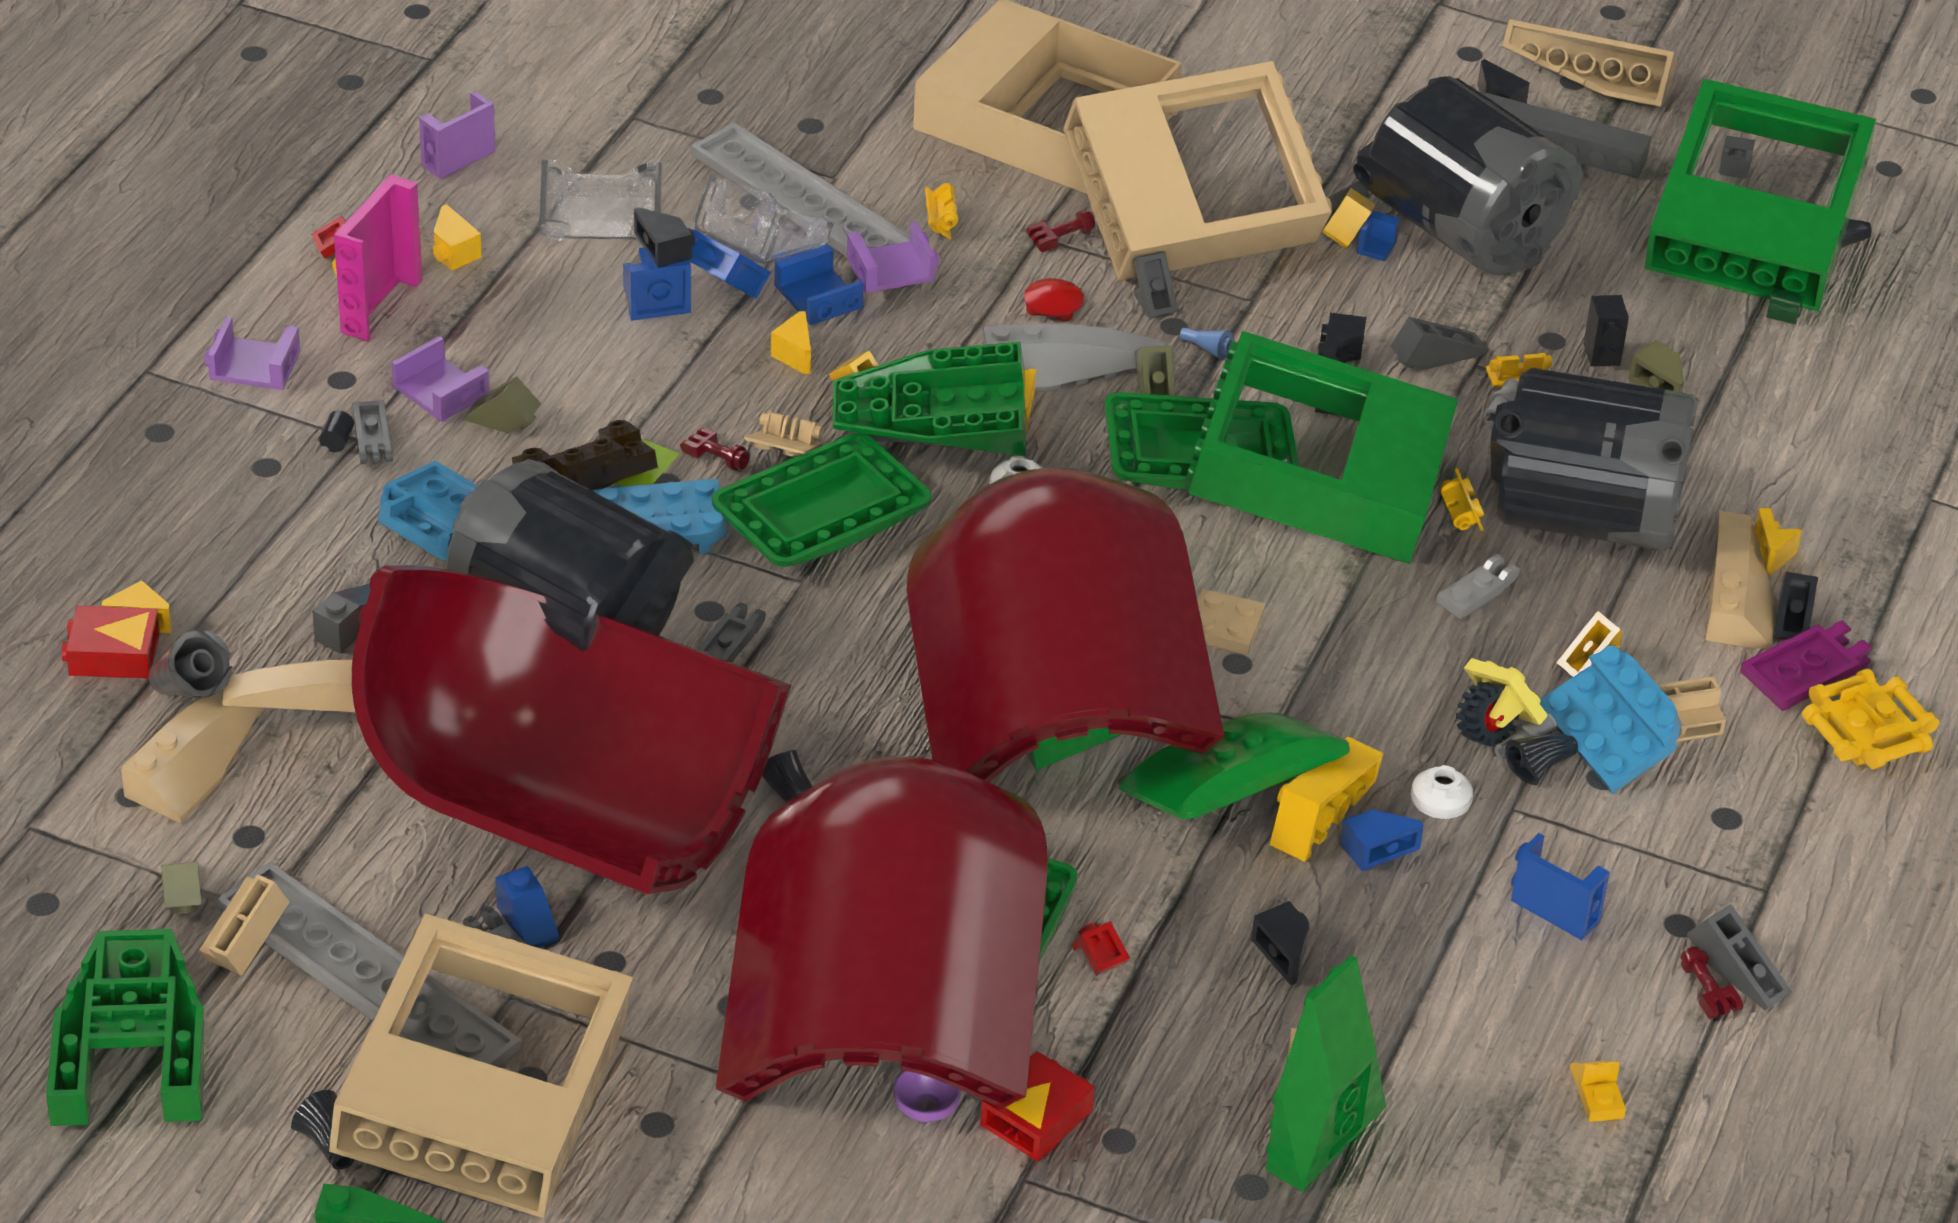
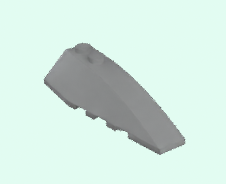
M1028 323L1024 325L983 326L982 345L1021 341L1025 371L1030 368L1037 369L1035 392L1061 389V384L1074 382L1076 386L1087 384L1088 378L1103 376L1104 380L1116 377V374L1120 371L1125 370L1132 374L1137 373L1136 350L1140 347L1165 346L1163 341L1134 333L1074 324Z

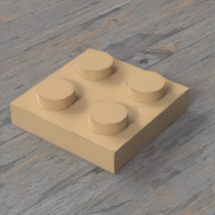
M1202 589L1197 601L1206 645L1248 655L1265 612V603Z

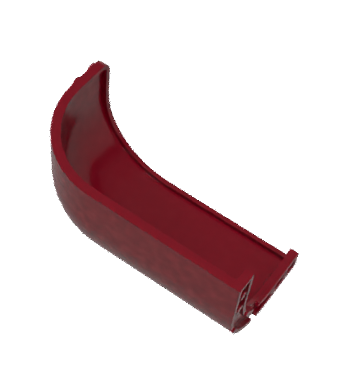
M1040 468L1026 470L1003 477L979 490L928 535L913 554L907 575V599L932 760L950 764L990 782L1014 761L1039 749L1038 742L1055 736L1058 741L1087 736L1088 729L1108 728L1109 734L1144 737L1201 754L1206 753L1225 737L1184 534L1172 509L1157 495L1119 481L1076 469Z
M385 565L373 573L369 583L370 594L367 603L363 606L359 615L361 623L353 651L351 668L353 703L358 724L373 757L387 776L400 789L422 805L439 813L648 895L683 888L697 879V873L695 872L699 868L707 870L733 836L746 813V810L741 808L748 791L755 793L774 743L792 686L791 684L599 615L596 622H599L588 650L581 651L566 639L555 634L544 621L546 617L539 602L546 604L545 596L505 582L453 570L416 565Z
M891 756L864 761L836 772L775 810L761 826L748 855L715 1089L746 1102L793 1076L825 1068V1061L843 1059V1063L846 1066H877L878 1060L901 1063L900 1070L921 1074L944 1082L1001 1108H1005L1025 1098L1048 866L1045 832L1034 808L1023 798L950 764L921 757Z

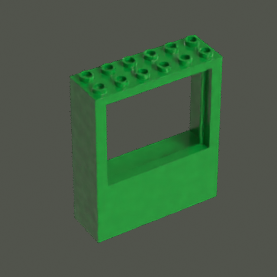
M1703 79L1650 228L1645 269L1770 299L1773 289L1777 288L1804 295L1802 307L1820 312L1869 160L1876 119ZM1710 126L1724 127L1844 156L1828 206H1820L1695 176L1694 172Z
M1242 331L1239 341L1231 342L1226 359L1232 361L1225 360L1214 392V398L1211 400L1207 418H1205L1200 438H1198L1194 450L1193 460L1198 462L1191 461L1186 479L1192 481L1188 494L1409 564L1426 518L1458 399ZM1245 385L1358 421L1342 479L1340 480L1225 443L1243 386Z

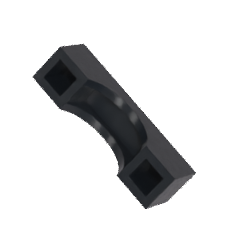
M1330 312L1328 324H1322L1320 342L1324 343H1319L1318 355L1343 363L1361 360L1367 317ZM1315 408V412H1317V413H1324V414L1336 415V414H1333V413H1330V412H1327V411H1324V410H1320V409Z

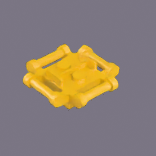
M1864 669L1857 672L1856 676L1826 686L1818 684L1809 689V697L1813 704L1808 705L1803 710L1802 718L1808 725L1815 726L1834 748L1833 753L1842 762L1852 759L1857 766L1866 763L1874 770L1883 767L1885 762L1915 752L1923 754L1931 751L1933 748V742L1929 733L1937 729L1940 721L1932 712H1927L1907 690V684L1899 676L1893 677L1885 685L1879 686L1874 673L1870 669ZM1841 695L1839 700L1832 701L1830 699L1832 697ZM1897 698L1917 721L1912 722L1892 699Z

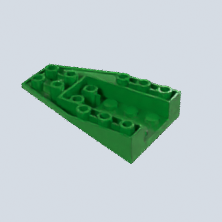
M1021 341L925 350L833 381V429L1026 457L1025 367Z
M1352 955L1340 966H1333L1326 979L1318 987L1313 986L1308 991L1304 999L1305 1006L1279 1086L1272 1098L1274 1110L1269 1122L1271 1133L1270 1140L1266 1146V1153L1268 1154L1266 1170L1301 1192L1386 1107L1358 960Z

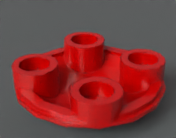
M1047 278L1030 284L1025 290L1024 300L1026 302V311L1030 315L1056 317L1057 320L1066 322L1072 320L1073 313L1078 311L1083 305L1084 295L1081 289L1072 282L1063 279Z

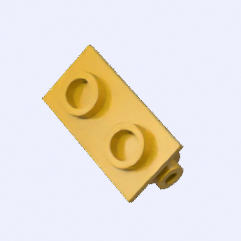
M949 183L941 184L935 191L926 186L928 224L935 233H941L950 240L952 239L950 229L959 220L956 204L954 203L956 201L955 188Z
M1544 352L1524 355L1523 363H1519L1520 358L1518 355L1496 356L1495 359L1490 360L1489 366H1486V371L1492 386L1502 387L1509 378L1519 381L1521 374L1531 368L1548 370V367H1552L1551 355H1546Z
M1456 468L1455 472L1458 477L1453 480L1443 481L1440 493L1444 498L1456 528L1467 530L1471 525L1478 523L1482 531L1484 529L1479 517L1484 516V512L1478 498L1473 500L1470 498L1476 494L1469 478L1462 480L1459 470Z

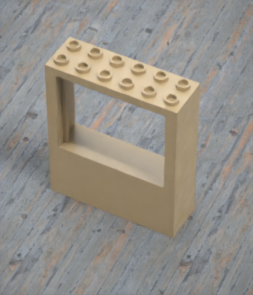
M999 0L915 81L913 129L1086 193L1066 135L1021 117L1060 77L1101 92H1108L1183 78L1181 75L1182 63L1012 1ZM1179 111L1165 113L1166 121L1173 115H1177Z
M1273 61L1076 97L1073 101L1063 130L1119 281L1137 278L1134 259L1165 252L1169 271L1317 242L1332 213L1331 201L1328 197H1325L1319 172L1315 171L1311 150L1305 145L1301 124L1294 117L1292 101L1289 96H1286L1282 75L1279 71L1277 72ZM1257 96L1298 205L1205 223L1164 114Z
M425 913L334 1103L329 1152L544 1218L625 1026L633 977ZM430 969L591 1018L563 1086L561 1087L399 1037Z

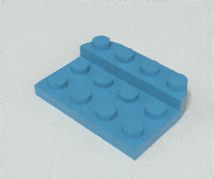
M433 461L388 482L383 487L378 522L421 547L427 553L446 561L449 545L454 533L452 526L459 514L461 503L478 486L439 462Z
M718 479L591 490L667 531L676 532L692 543V545L697 544L699 554L710 552L711 545L727 537V520L712 506V495L720 489Z
M1607 646L1602 651L1589 656L1590 666L1541 698L1540 705L1547 714L1550 713L1554 717L1557 724L1556 728L1562 735L1573 736L1578 744L1577 753L1613 794L1669 756L1677 748L1676 741L1680 735L1682 723L1673 702L1638 662L1626 652L1619 651L1617 647Z

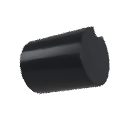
M340 410L331 412L319 437L321 446H326L330 452L343 450L354 426L352 416Z

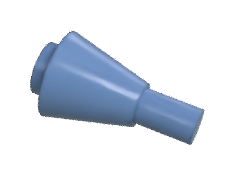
M1184 327L1180 332V339L1196 343L1199 347L1220 360H1224L1227 357L1231 342H1235L1230 330L1196 331Z

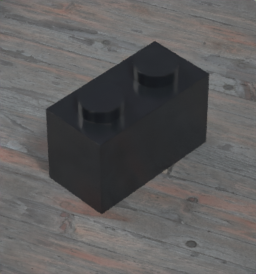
M1622 295L1591 296L1583 343L1591 367L1621 366L1629 321Z

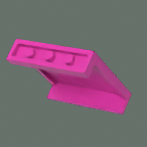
M391 174L334 234L341 333L365 341L370 340L369 315L396 285L402 282L417 287L422 282L417 182Z

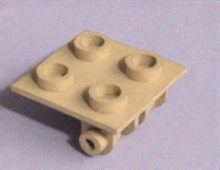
M768 411V413H762L759 423L764 425L763 430L745 436L744 440L754 442L753 446L759 449L772 450V447L784 449L783 454L797 457L823 446V443L816 441V438H821L823 427L818 426V422L805 419L800 421L798 417H795L791 427V416L786 415L785 417L784 414Z

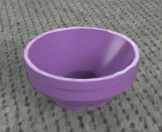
M905 1070L897 1076L894 1083L895 1102L900 1111L906 1116L922 1122L938 1121L948 1117L957 1109L961 1098L960 1089L936 1079ZM922 1100H931L936 1103L937 1107L933 1110L925 1111L918 1108L916 1104Z

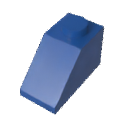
M1372 809L1343 820L1340 845L1363 871L1419 850L1424 824L1417 819Z
M525 866L495 877L497 908L518 936L527 945L537 948L558 942L559 934L543 887L530 868Z

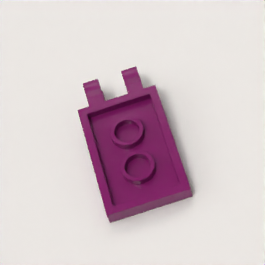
M1838 621L1826 630L1818 624L1742 662L1740 672L1781 711H1784L1810 698V687L1818 684L1826 686L1857 674L1860 668L1867 666L1871 662V659L1865 654L1872 651L1873 647L1865 640H1861L1852 647L1845 649L1844 647L1849 644L1850 640L1844 634L1849 633L1851 628L1844 621Z

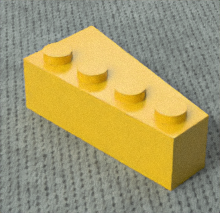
M1347 737L1345 740L1349 742L1350 746L1348 754L1297 775L1289 784L1285 783L1277 796V802L1280 805L1269 845L1306 862L1312 854V844L1315 842L1321 845L1327 838L1328 832L1326 831L1332 822L1338 825L1345 817L1349 806H1355L1376 782L1383 753L1353 738Z

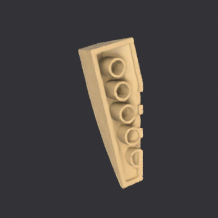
M1512 19L1508 21L1502 45L1503 48L1605 97L1659 108L1662 107L1671 88L1678 60L1675 52Z
M1719 511L1705 640L1768 650L1772 646L1775 600L1751 515Z
M352 660L293 663L231 675L228 684L222 689V705L355 712L352 694Z
M222 690L212 696L201 697L163 726L121 767L124 797L181 823L223 782L227 775V767L231 761H235L240 753L239 747L244 738L248 739L253 730L252 725L256 718L261 717L265 708L223 706Z

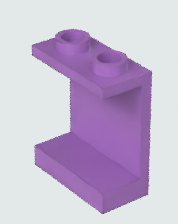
M476 91L470 93L471 111L444 124L429 113L419 118L421 163L425 169L439 179L495 152L494 105Z
M916 221L910 222V241L868 249L859 231L847 233V259L858 280L864 283L865 293L935 281V268L939 267V257L937 251L931 249L926 232L921 231Z
M226 317L221 329H217L215 332L212 348L206 350L205 365L209 366L210 380L283 390L300 354L299 327L286 326L279 343L234 337L232 318Z
M441 336L392 362L393 387L441 422L473 405L478 398L490 392L489 371L480 365L465 373L445 359L444 339Z

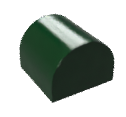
M1774 288L1766 317L1796 324L1802 308L1804 295Z

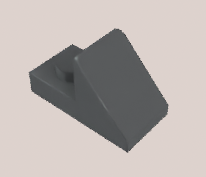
M1726 135L1719 173L1724 176L1746 179L1749 174L1755 140Z
M1166 253L1135 258L1134 264L1140 289L1133 292L1148 318L1178 312Z

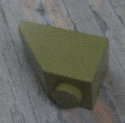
M1655 340L1632 355L1628 379L1640 386L1682 392L1684 378L1680 354Z
M1172 345L1140 347L1136 350L1137 382L1140 394L1175 396Z
M516 376L478 398L464 418L468 422L510 433L518 427L523 430L531 425L536 419L534 413L541 403Z
M198 862L161 865L165 908L173 907V914L195 912L194 905L202 904Z

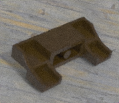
M625 420L612 421L608 424V427L598 429L599 439L585 445L570 448L554 455H549L541 448H529L522 451L521 455L512 457L513 464L527 459L536 462L540 461L556 470L559 474L589 490L658 468L655 450L642 442L640 429Z

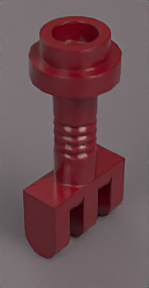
M1081 210L1076 213V219L1051 228L1045 221L1029 226L1026 233L1037 248L1044 252L1058 247L1057 238L1078 230L1083 234L1090 233L1091 229L1095 228V220L1090 211L1085 212Z
M704 427L697 430L696 434H692L688 440H684L680 444V448L684 453L695 458H699L705 452L726 460L727 467L732 470L744 469L750 459L746 448L741 445H734L731 448L721 445L717 441V432Z
M1693 946L1681 954V967L1686 973L1694 972L1706 993L1701 994L1699 1004L1709 1019L1718 1017V1011L1721 1015L1729 1014L1731 1009L1733 1011L1743 1009V1002L1733 985L1720 988L1706 967L1709 956L1704 950Z

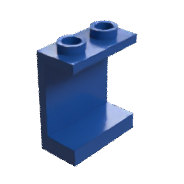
M692 229L695 245L692 246V259H690V262L708 271L714 277L757 299L771 272L733 249Z
M828 244L775 261L774 286L798 312H806L809 325L863 308L864 283L860 280L848 285L845 284L833 270V250Z
M1538 833L1529 843L1524 842L1516 853L1515 860L1518 863L1516 872L1511 880V885H1513L1511 901L1582 940L1601 920L1610 872L1597 866L1584 880L1573 876L1541 858L1545 836Z

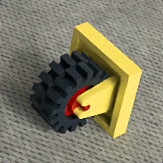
M1473 658L1464 667L1475 685L1469 687L1471 693H1463L1462 697L1465 701L1464 703H1458L1457 707L1461 708L1462 711L1461 713H1456V719L1462 720L1457 726L1459 730H1463L1461 734L1468 738V740L1494 746V744L1497 745L1502 742V739H1507L1510 736L1509 730L1515 731L1517 726L1512 724L1513 720L1521 719L1541 725L1548 716L1540 705V698L1530 691L1525 683L1524 675L1513 667L1507 669L1496 665L1492 661L1483 662Z

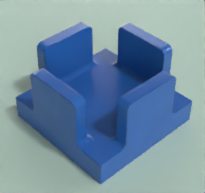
M643 247L639 248L641 263L623 264V286L628 299L631 321L691 313L690 260L658 268Z

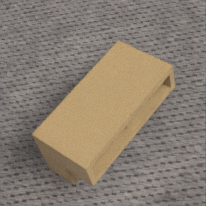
M1714 676L1658 685L1673 702L1682 723L1680 735L1676 742L1723 735L1726 718L1718 706L1721 688Z
M258 874L254 879L247 876L200 947L199 952L207 961L242 976L290 901L274 881Z

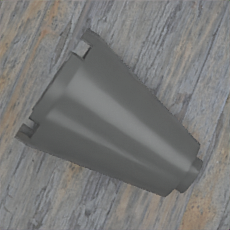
M208 630L185 632L169 646L150 668V685L156 692L166 695L201 698L219 693L228 684L232 675V666L229 665L228 658L231 655L229 649L219 636Z

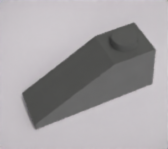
M1408 317L1390 346L1398 355L1399 362L1409 368L1416 366L1425 369L1483 356L1489 351L1474 332L1413 317Z
M369 584L334 592L312 611L315 641L340 654L356 641L361 623L359 615L361 609L367 603L371 590Z
M1731 904L1687 933L1694 946L1704 950L1709 956L1707 964L1763 1010H1767L1792 993Z

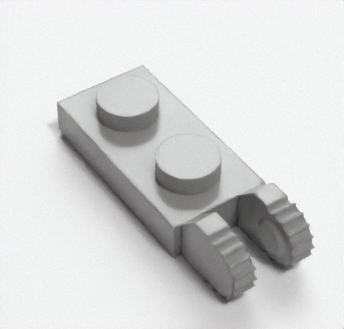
M1496 554L1489 558L1483 567H1478L1437 595L1436 603L1462 620L1504 592V589L1517 579L1520 569L1511 564V566L1509 565V567L1504 568L1498 577L1495 576L1505 562L1502 556Z

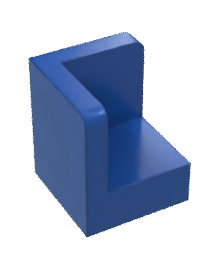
M1372 211L1360 229L1357 254L1386 261L1397 243L1400 218Z

